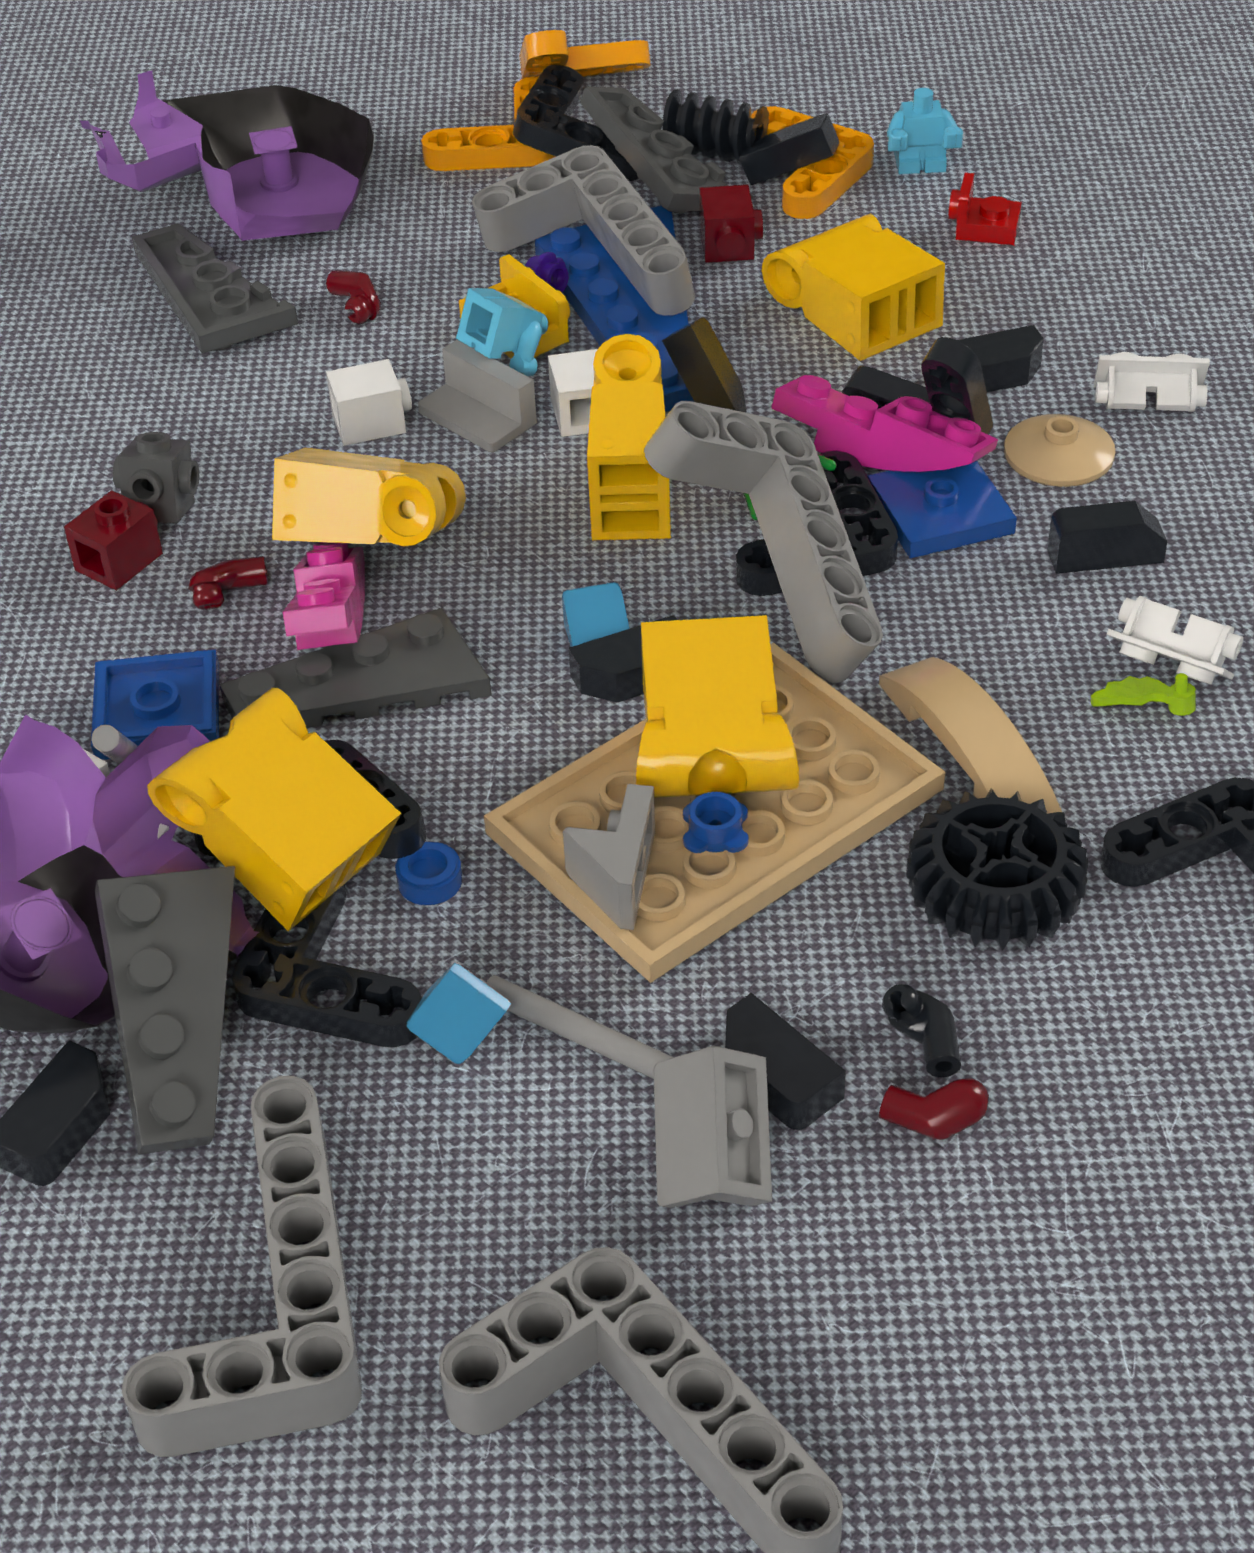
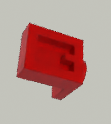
M965 172L961 189H952L948 219L957 220L955 240L1015 245L1022 202L1009 201L999 196L973 197L975 173Z

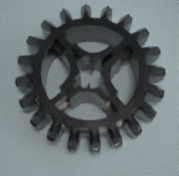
M992 788L985 798L977 799L971 793L965 791L959 804L949 800H942L936 813L924 814L919 830L914 831L913 838L909 843L906 877L909 879V887L912 888L911 894L914 898V905L925 908L928 924L945 923L949 939L964 932L970 935L974 947L983 939H992L997 941L1003 951L1010 939L1017 938L1030 948L1037 933L1053 938L1056 930L1060 927V923L1071 922L1072 916L1076 913L1077 906L1080 905L1081 898H1084L1086 892V876L1089 863L1086 857L1087 849L1081 847L1082 842L1079 829L1067 827L1065 813L1054 812L1047 814L1043 799L1028 804L1022 802L1019 791L1011 798H1001L996 795Z

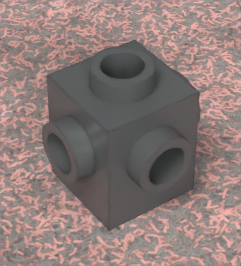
M147 432L138 435L114 461L113 482L115 487L121 489V495L136 502H142L153 509L158 522L177 524L195 503L194 494L199 484V466L195 460H191L190 440L170 439V435L164 432Z

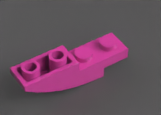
M803 375L776 388L771 406L773 410L816 428L817 433L814 440L816 451L821 453L827 451L846 452L854 456L861 466L905 472L951 469L972 464L995 450L998 442L997 438L981 432V427L977 423L964 418L944 416L933 411L931 404L923 399L911 396L900 397L878 409V404L873 400L862 396L843 394L832 389L830 382L813 375Z
M348 543L313 544V550L306 552V555L293 569L297 593L283 611L286 636L295 635L297 650L357 643L362 629L365 598L363 546L348 548Z

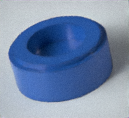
M425 842L422 848L414 854L398 858L396 861L395 871L399 892L412 903L435 905L452 898L462 885L459 855L446 844Z

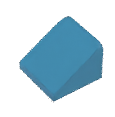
M606 583L570 589L563 592V620L571 647L630 629L623 594L618 583Z
M454 963L426 991L408 1019L407 1027L412 1033L445 1057L460 1065L474 1052L507 1012L511 1003L460 964Z

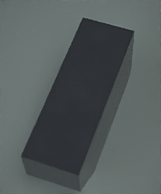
M822 114L764 136L753 143L752 147L745 149L740 155L739 160L750 185H754L833 156L840 141L829 115Z
M701 317L662 340L694 402L747 412L742 383L706 318Z
M1035 325L957 340L972 349L978 356L987 393L1027 385L1041 367L1044 338Z
M1136 501L1066 507L1056 510L1051 516L1047 552L1055 573L1060 574L1164 563L1168 541L1158 518Z
M672 615L656 621H673L677 620V618L675 617V615ZM641 625L568 648L570 676L581 694L616 703L644 694Z
M748 994L727 1009L725 1048L766 1057L768 1111L788 1128L793 1130L805 1129L844 1099L846 1070L754 994Z
M69 1040L0 1118L1 1169L37 1186L49 1185L56 1180L108 1118L110 1109L106 1087L95 1051Z

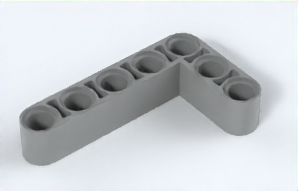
M589 145L575 148L478 191L473 197L472 205L485 247L490 251L506 252L552 233L556 229L583 219L655 313L675 315L687 310L694 303L695 292L684 249L600 147Z
M691 401L676 403L644 448L648 463L656 472L672 480L749 494L805 659L813 671L825 680L834 683L845 681L881 643L883 633L818 453L810 436L797 425L784 420Z
M279 1076L270 1079L258 1087L251 1101V1114L278 1329L154 1353L141 1358L131 1366L123 1379L122 1394L139 1444L150 1454L158 1457H175L332 1425L350 1416L361 1401L362 1382L325 1136L315 1091L312 1085L302 1078ZM306 1241H312V1242L307 1243V1244H304V1245H298V1244L303 1243V1242H306ZM314 1304H323L312 1310H304L306 1307ZM321 1370H335L324 1377H311L314 1373ZM245 1385H256L244 1393H233L237 1388ZM176 1401L169 1407L153 1410L163 1402Z
M603 1247L594 1248L582 1253L454 1337L444 1347L439 1358V1373L445 1409L451 1424L461 1432L471 1435H488L503 1428L600 1362L763 1553L840 1552L843 1502L842 1495L835 1483L639 1266L622 1251ZM609 1295L616 1297L610 1301L594 1300V1298ZM538 1337L554 1338V1340L542 1344L529 1342ZM646 1348H658L665 1351L658 1355L649 1356L638 1353ZM476 1379L491 1381L482 1387L470 1388L464 1386L466 1383ZM701 1402L715 1406V1408L704 1412H696L686 1408L693 1403ZM744 1459H756L763 1461L768 1466L760 1470L749 1471L739 1468L736 1463ZM796 1518H809L817 1521L822 1527L814 1531L803 1532L793 1529L787 1523Z

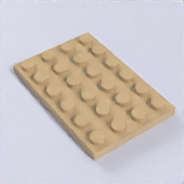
M773 642L770 645L777 694V710L788 726L796 750L799 766L798 788L783 791L726 793L744 804L748 810V818L742 823L743 831L749 836V843L744 850L737 853H731L727 850L717 853L708 851L693 853L684 847L683 835L689 831V823L683 819V809L700 795L654 798L655 836L634 930L620 929L567 874L563 830L567 827L607 831L610 811L622 809L627 784L636 785L638 752L646 719L484 815L485 832L646 980L652 983L944 790L945 771Z

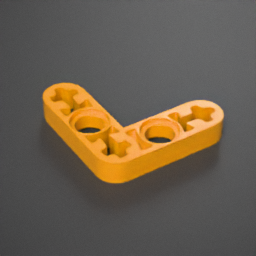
M545 30L526 35L523 39L519 55L522 79L533 76L539 77L543 70L550 65L570 67L580 73L582 77L637 71L651 66L648 41L631 40L567 47L566 32L562 30Z
M527 77L515 83L514 122L518 108L539 77ZM514 125L441 128L427 132L421 140L423 162L426 167L435 171L533 167L556 156L520 143L513 135Z
M767 106L769 124L766 135L814 117L782 107ZM757 110L752 113L751 118L755 117ZM832 123L840 141L839 146L833 156L798 168L782 184V210L785 214L798 219L817 217L866 174L873 166L874 139L870 135Z

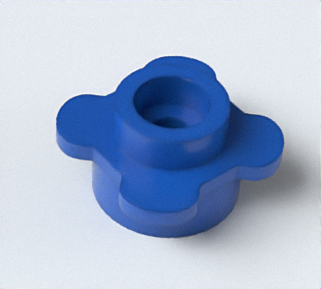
M708 792L698 796L683 809V819L689 823V831L683 835L684 847L693 853H702L704 851L717 853L726 850L731 853H737L744 850L749 843V836L743 831L742 823L748 818L746 806L733 796L723 792Z

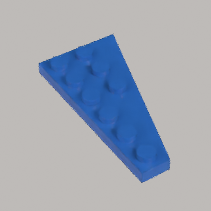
M662 206L651 208L676 239L672 212L667 211ZM587 224L574 228H559L550 234L535 239V255L553 252L556 254V258L560 257L564 260L569 279L563 294L599 346L613 336L622 334L640 335L651 341L657 348L661 359L665 412L671 411L674 405L680 401L694 402L662 343L663 339L689 324L687 310L675 315L655 313Z

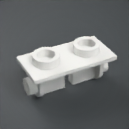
M1130 352L1100 355L1094 379V387H1096L1095 403L1105 404L1106 409L1145 410L1146 392H1156V410L1194 412L1196 407H1205L1207 403V385L1203 384L1209 368L1210 358H1193L1186 354L1151 357L1138 356Z
M1139 596L1136 600L1130 598L1124 600L1118 616L1119 621L1126 623L1123 633L1108 629L1106 634L1123 642L1119 653L1154 665L1158 654L1179 661L1180 664L1176 673H1184L1189 678L1212 685L1215 675L1233 679L1234 674L1222 668L1225 657L1233 660L1237 658L1243 643L1242 636L1233 634L1234 627L1225 626L1191 614L1182 636L1174 633L1182 611L1148 600L1143 596Z

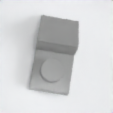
M627 784L622 809L610 811L607 831L567 827L563 830L567 874L620 929L634 930L655 836L654 786Z

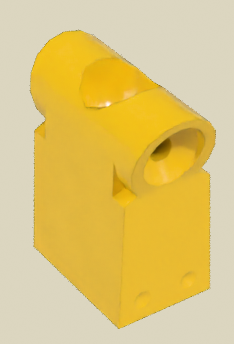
M873 214L864 215L772 252L763 260L761 269L763 281L774 299L785 307L793 309L802 307L805 318L859 361L943 326L945 263L890 229L882 230L879 221Z
M622 334L613 336L601 344L595 353L593 361L594 384L591 393L587 447L592 540L671 539L669 478L656 472L648 463L644 453L647 442L666 418L660 355L652 342L640 335Z
M305 447L274 458L272 540L352 544L394 543L399 546H413L445 528L458 518L463 511L466 501L465 487L458 474L445 465L437 463L405 462L403 459Z
M767 615L641 622L646 723L638 752L636 785L654 786V798L694 796L708 792L747 793L797 789L799 785V766L796 750L788 726L777 710V694Z
M271 688L234 716L230 721L227 735L191 749L147 785L148 795L157 809L177 826L191 833L202 835L205 846L225 867L235 866L234 876L287 931H290L381 853L401 815V812L316 732L308 733L297 706L279 688Z

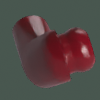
M334 270L329 273L326 280L328 291L332 295L351 297L345 303V310L352 309L354 313L349 315L348 318L356 324H363L368 319L374 320L379 314L381 302L369 275L364 272Z
M265 557L226 560L197 571L192 575L188 587L190 591H193V604L202 610L219 608L224 602L222 590L268 585Z
M971 1078L952 1081L925 1097L890 1085L883 1097L879 1118L930 1138L944 1140L981 1120L988 1108L989 1095L981 1082Z

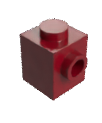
M749 185L699 187L700 235L705 263L754 260L755 240L763 239L762 209H753Z
M113 490L97 500L64 526L75 571L117 591L163 554L157 528L158 521L154 510L142 502H136Z

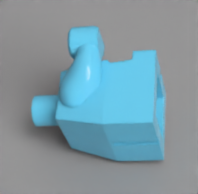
M929 88L916 89L913 102H901L899 111L894 114L887 129L888 151H894L898 173L915 174L920 173V170H924L925 173L946 172V149L962 148L963 130L957 126L951 113L941 108L940 101L933 100V91Z
M468 288L456 339L469 347H475L474 350L489 359H500L502 352L512 351L514 356L511 358L509 366L526 376H533L538 368L534 355L542 334L548 329V319L543 313L519 299L495 289Z

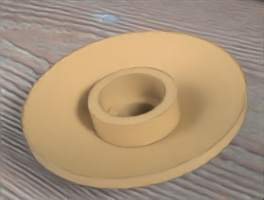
M1045 414L1028 418L1015 425L1006 436L1004 455L1008 464L1017 473L1031 481L1049 486L1070 487L1093 482L1105 475L1112 467L1115 459V444L1111 436L1103 428L1089 420L1065 414Z

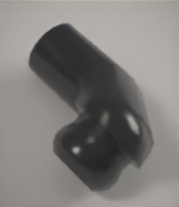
M901 983L889 988L882 999L883 1011L894 1028L923 1045L927 1072L935 1077H949L957 1073L961 1069V1059L955 1020L948 1006L933 996L915 990L909 984Z

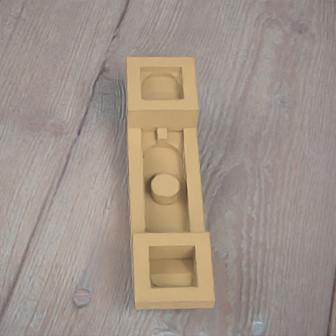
M930 657L879 676V685L906 719L910 722L922 718L974 782L973 796L977 799L985 798L991 788L1001 798H1011L1019 791L1022 802L1031 804L1043 799L1047 814L1062 812L1043 770L1021 734L991 696L965 672L947 661Z

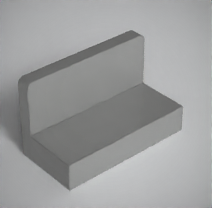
M455 340L442 349L446 384L418 401L419 413L484 450L495 452L537 424L534 379L496 359H489L474 350L475 348Z
M713 1045L656 1063L654 1066V1104L658 1205L676 1208L708 1199L751 1207L772 1202L766 1057Z

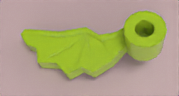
M1184 673L1177 674L1175 676V684L1170 687L1148 676L1140 679L1128 676L1122 681L1107 682L1105 689L1097 690L1090 696L1093 707L1112 705L1141 706L1148 702H1163L1168 704V709L1172 714L1178 716L1189 715L1196 710V689L1192 684L1188 683V676Z

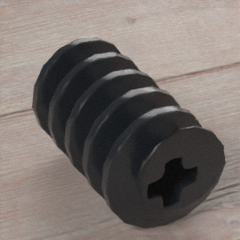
M675 89L666 100L663 114V130L678 136L682 135L694 145L691 152L693 155L701 152L707 158L713 159L719 156L720 160L731 162L736 159L737 163L741 164L739 157L742 152L766 136L769 112L766 107L760 106L755 117L751 118V105L743 102L737 114L734 115V104L730 99H725L719 111H717L716 98L710 95L705 98L702 107L699 108V96L695 92H690L684 104H682L681 90Z

